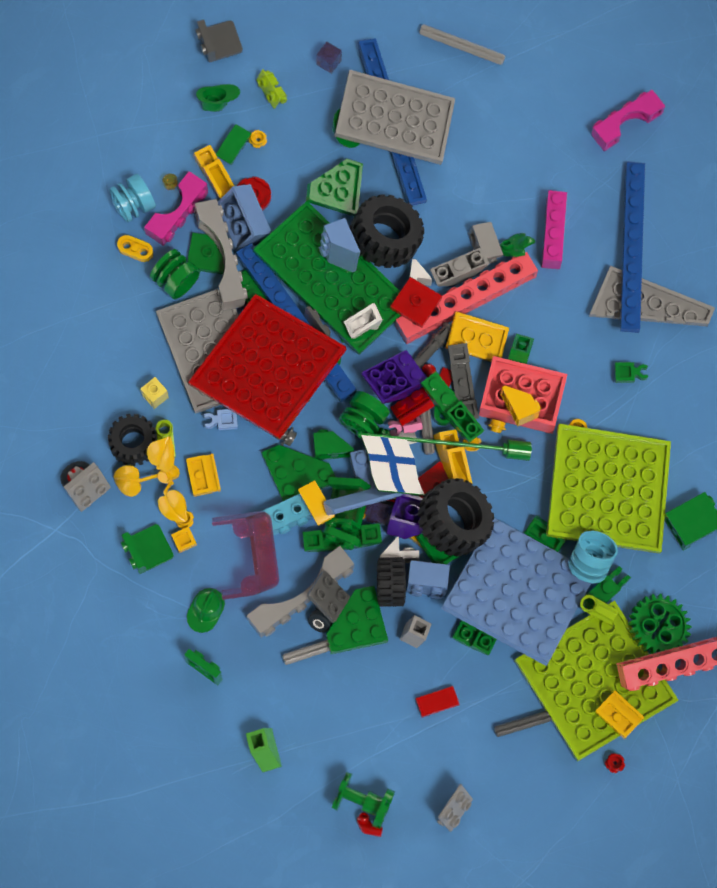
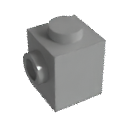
M414 615L405 624L400 640L418 648L426 641L432 624Z

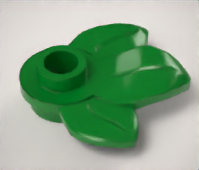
M525 233L515 234L500 244L503 256H524V249L534 244L535 240L530 236H526Z

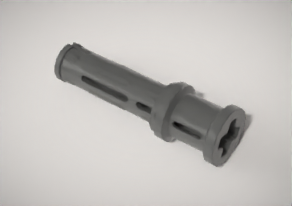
M447 322L442 324L443 327L436 334L432 335V340L414 358L419 368L439 348L446 345L451 325Z

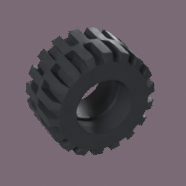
M126 414V418L123 419L121 416L119 417V422L114 421L112 423L113 428L110 427V435H108L109 446L116 460L122 461L124 465H128V463L131 466H135V463L142 465L144 460L149 461L147 448L152 442L157 440L156 431L150 420L147 421L146 417L142 416L139 418V414H134V417H131L130 414ZM131 432H138L144 436V440L138 447L128 448L122 444L124 436Z
M403 557L379 558L377 561V601L380 607L404 606L406 573Z

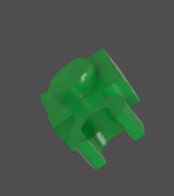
M616 362L614 364L615 383H634L635 378L643 381L647 380L648 375H643L640 371L647 370L648 366L643 364L638 366V368H634V362Z

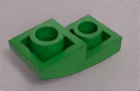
M236 124L220 146L216 156L232 165L252 133Z
M463 620L459 621L451 637L459 643L485 655H490L497 640Z

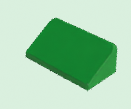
M539 516L534 517L524 534L559 552L567 539L546 536L548 522Z

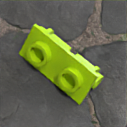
M262 69L256 81L266 95L268 102L275 109L279 102L281 104L287 102V95L281 86L275 88L279 83L273 72L269 70L265 72Z

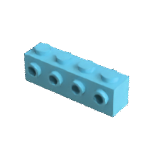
M298 494L248 517V523L257 542L262 541L264 543L273 539V536L278 533L282 535L289 532L296 525L300 527L307 524L308 520L313 517L301 495Z

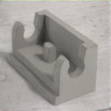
M492 222L472 225L468 236L473 250L482 247L489 264L497 262V258L502 257L503 253Z

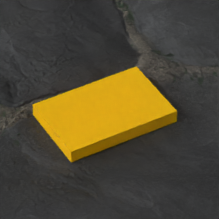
M456 311L446 349L451 345L467 343L469 356L492 362L493 356L502 358L509 327Z

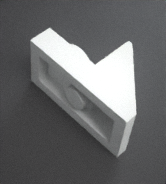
M412 259L410 277L426 286H432V278L416 259Z
M372 303L345 320L344 324L350 337L355 339L370 329L377 330L382 322V318L375 303Z
M398 536L380 555V558L403 557L405 563H410L411 560L419 561V550L405 548L403 551H399Z

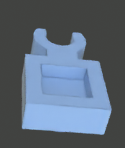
M229 409L217 410V415L215 416L211 413L204 414V419L212 420L211 423L205 424L206 429H212L215 425H218L219 430L238 429L237 414Z

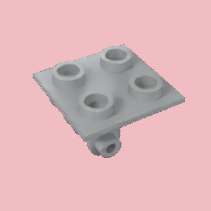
M462 784L459 785L437 817L439 819L437 823L443 827L445 826L449 832H452L459 825L462 815L465 811L469 810L473 798Z

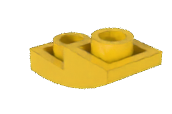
M315 480L298 489L318 526L335 517V515H326L323 502L327 500Z

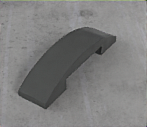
M467 343L448 346L455 396L459 401L463 402L474 418L478 419V408L474 395Z

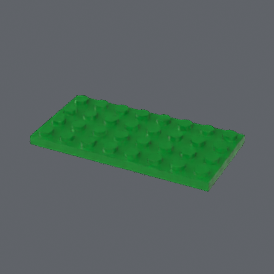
M305 202L253 249V252L308 306L315 309L320 318L360 355L401 316L390 309L400 290L371 262L365 261L366 258L359 255L355 272H350L328 263L326 257H322L319 247L321 246L320 240H322L321 233H323L324 225L330 223L310 203ZM372 303H375L382 318L379 328L377 330L370 329L355 339L351 338L344 321Z

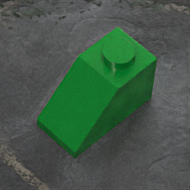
M516 334L508 360L527 364L534 338Z
M323 429L313 433L316 459L350 458V453L354 452V448L333 431L328 432V430Z

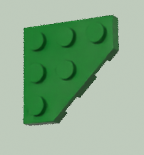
M346 159L307 185L306 202L354 217L359 208L363 163Z
M277 445L261 452L282 501L298 495V489L314 480L321 490L329 486L327 484L329 477H336L329 463L284 446Z
M375 586L355 589L339 617L326 634L330 655L388 643Z

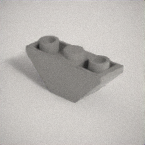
M481 247L431 268L430 271L437 286H455L473 278L487 267L489 262Z

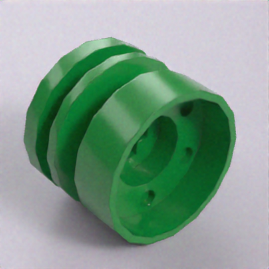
M173 249L156 263L151 271L150 279L157 282L159 287L165 286L164 291L172 299L176 300L192 288L199 278L200 270L192 262H186V257L181 255L177 249Z
M356 391L349 402L351 407L344 409V413L340 415L339 421L356 436L359 431L375 434L379 431L377 424H383L390 411L372 395L363 391Z

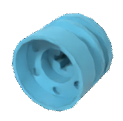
M138 173L126 179L127 189L121 183L117 184L118 190L114 186L109 188L116 210L127 223L132 221L130 212L135 218L139 217L138 207L144 213L156 208L155 201L148 187Z
M586 531L582 533L568 561L570 571L584 582L600 583L605 580L618 553L617 545L608 535L601 532Z

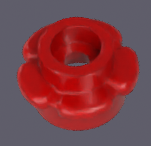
M610 754L605 761V765L609 768L610 772L618 773V771H622L625 767L624 758L620 754Z

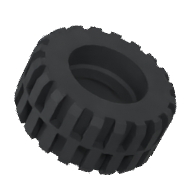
M378 195L377 198L372 196L361 204L350 224V230L360 250L359 255L365 257V261L369 263L371 261L378 267L382 265L384 268H391L392 266L396 268L405 265L413 258L423 241L424 227L422 218H419V213L417 210H413V206L410 203H405L404 199L400 197L398 199L394 198L393 195H388L387 197L385 195ZM374 224H384L391 227L400 239L385 237L375 228Z
M459 478L442 481L427 492L419 503L418 517H420V520L418 522L419 526L423 529L424 537L426 536L429 539L430 545L436 546V550L444 551L446 555L457 557L469 554L490 538L494 528V522H492L494 520V513L491 512V503H488L486 500L487 496L485 493L482 494L480 492L481 489L473 486L469 481L463 482V479ZM448 506L453 507L461 515L464 529L453 522L448 512Z

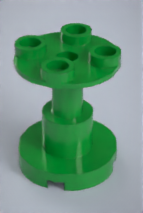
M346 772L332 808L338 811L343 798L363 806L362 811L376 816L373 826L380 829L395 791L387 789L384 797L372 792H368L366 795L348 787L352 773Z

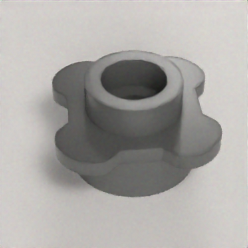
M294 427L286 430L280 438L283 440L281 442L282 446L283 444L290 446L297 435L293 431Z

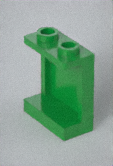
M329 477L327 483L333 488L330 500L371 488V485L356 478ZM366 506L334 514V518L323 524L346 531L361 529Z
M706 492L665 513L664 521L683 551L689 548L691 544L717 531L715 502Z

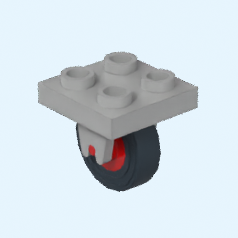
M83 461L73 462L61 474L62 486L81 512L111 488L94 462L91 465Z

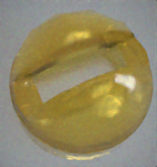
M167 174L163 177V185L167 190H174L177 187L178 180L176 175Z

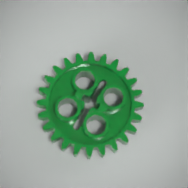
M654 594L649 598L645 596L642 601L640 600L636 603L637 606L632 608L634 613H631L629 617L633 620L628 625L633 626L629 633H635L632 640H639L637 646L643 645V652L650 649V654H654L655 652L669 650L688 643L686 638L691 636L688 630L692 626L686 623L691 619L685 618L684 615L687 611L680 610L683 606L682 604L675 605L676 599L672 602L669 601V595L664 599L662 594H659L657 598ZM653 609L659 612V616L654 613ZM666 612H668L667 618L663 621V623L660 626L661 629L655 634L654 639H652L651 637L653 633L660 625L659 622L664 618ZM670 620H672L676 626H672ZM644 624L649 626L650 631L645 629ZM661 635L666 638L667 642L661 639Z

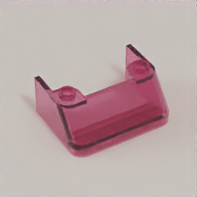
M258 511L212 518V526L232 524L236 536L240 538L250 537L255 575L247 576L242 580L241 588L222 590V600L253 596L275 588L279 583V573L270 515L267 512Z

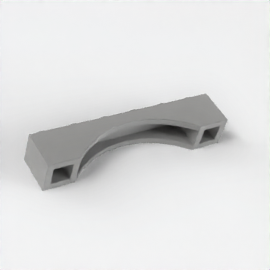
M217 199L195 203L194 214L198 228L215 242L223 258L224 275L218 287V297L222 311L242 307L245 305V299L248 298L246 288H243L241 284L243 282L242 273L236 267L238 265L236 254L233 255L231 250L233 249L232 239L227 236V222H223L222 219L224 215L221 205H218Z
M339 546L324 558L319 575L325 570L337 582L342 577L345 579L354 572V562L342 547ZM315 581L303 593L293 599L275 604H261L246 615L248 622L261 638L263 636H270L275 632V627L279 624H286L291 620V615L295 612L300 613L307 607L306 604L311 601L307 594Z

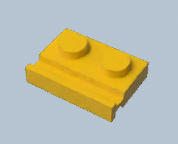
M213 453L211 455L186 459L194 497L217 491L221 492Z
M616 691L595 711L623 739L645 718Z

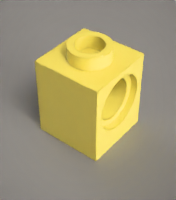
M156 377L140 389L143 398L153 409H156L169 398L168 391Z

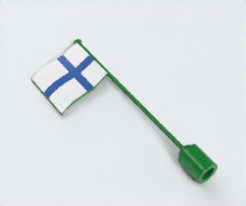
M362 431L357 433V436L362 438L367 451L375 487L381 492L425 495L418 481L415 460L408 441L502 450V454H505L506 459L526 461L530 460L532 444L529 441L508 439L506 443H503V446L362 433Z

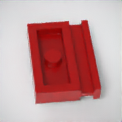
M422 387L390 408L403 426L435 405Z

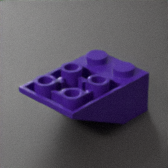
M407 350L361 373L382 404L408 397L414 391L421 389L420 383L427 378Z

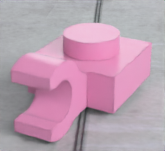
M419 416L403 426L399 421L388 422L389 428L395 427L394 430L389 431L391 436H398L401 431H404V433H414L417 430L423 429Z

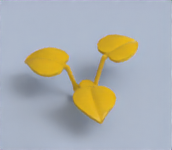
M170 436L152 442L147 448L148 459L151 464L156 465L157 470H160L159 473L139 478V470L131 465L122 466L115 471V484L124 495L130 497L140 493V482L158 477L160 482L167 484L163 491L164 496L158 499V507L162 515L174 522H185L188 520L186 515L187 506L183 495L177 490L168 491L174 484L173 480L177 479L180 474L178 467L174 465V447Z

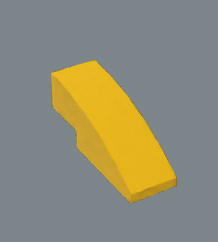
M208 145L195 152L193 157L209 184L221 199L234 184L221 160L217 158L211 145Z
M456 429L433 435L434 440L459 442ZM436 444L440 460L448 478L463 479V482L469 481L472 483L464 446Z

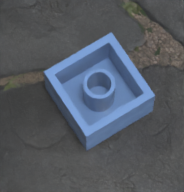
M411 560L407 593H411L410 595L421 597L422 594L430 595L434 599L446 597L450 565Z

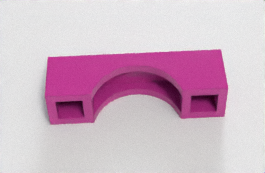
M653 90L647 93L643 92L635 101L627 102L618 112L615 110L610 113L604 121L599 120L593 125L591 135L603 151H606L619 142L621 136L620 126L622 123L630 119H641L649 123L663 114L665 105Z
M190 171L178 184L179 193L182 196L180 206L169 214L155 213L144 227L146 235L162 246L173 239L174 232L185 224L186 217L194 213L195 203L204 200L208 194L207 183Z
M548 191L541 268L560 269L567 192Z

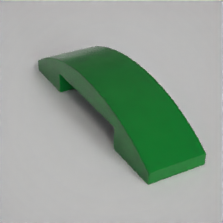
M380 523L361 525V529H352V531L341 530L361 540L358 548L382 543ZM322 530L303 532L305 552L334 551L339 546L343 550H348L339 542L331 543L325 540Z

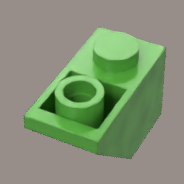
M262 728L246 733L250 752L262 772L282 767L272 728Z

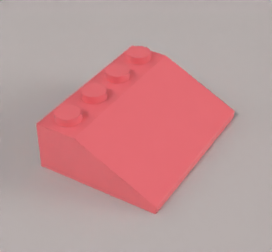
M493 356L479 416L516 425L500 395L501 388L508 386L531 394L541 407L538 418L520 426L553 434L567 374Z

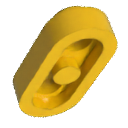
M130 235L121 236L117 241L118 250L123 255L140 262H147L153 257V248L145 241ZM127 244L130 245L128 249L124 248ZM143 251H146V255H141Z

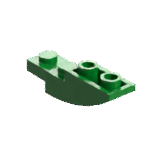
M436 371L420 383L432 398L433 404L469 443L484 432V429L462 401L457 399Z

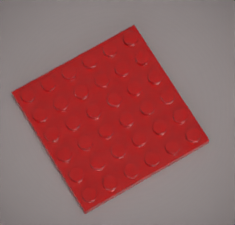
M255 294L188 383L191 387L280 440L347 349L343 344Z

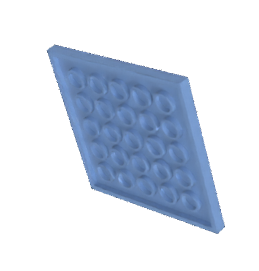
M494 518L492 521L494 522V528L490 538L474 550L441 609L547 666L591 583L584 582L572 574L568 566V557Z

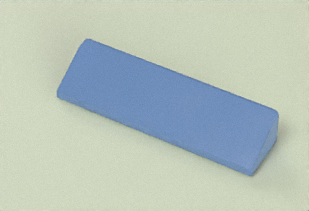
M372 488L327 500L323 504L326 515L330 516L402 496V493L381 492L377 488Z

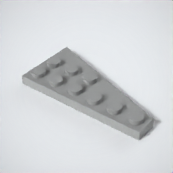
M610 266L589 317L621 319L622 270ZM642 279L641 321L708 327L715 307Z

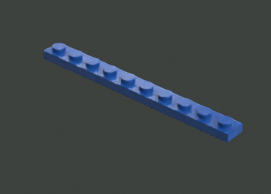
M376 38L359 41L357 45L366 74L389 80ZM391 152L407 204L418 205L426 203L427 198L414 158Z
M636 162L626 163L620 331L633 333L640 332L645 188V163Z
M251 243L237 251V258L267 300L310 325L271 269L253 252L254 245ZM336 363L324 379L340 402L357 391L338 363Z

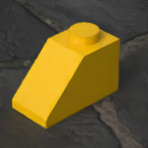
M508 386L501 388L500 395L517 427L538 418L541 407L531 394Z

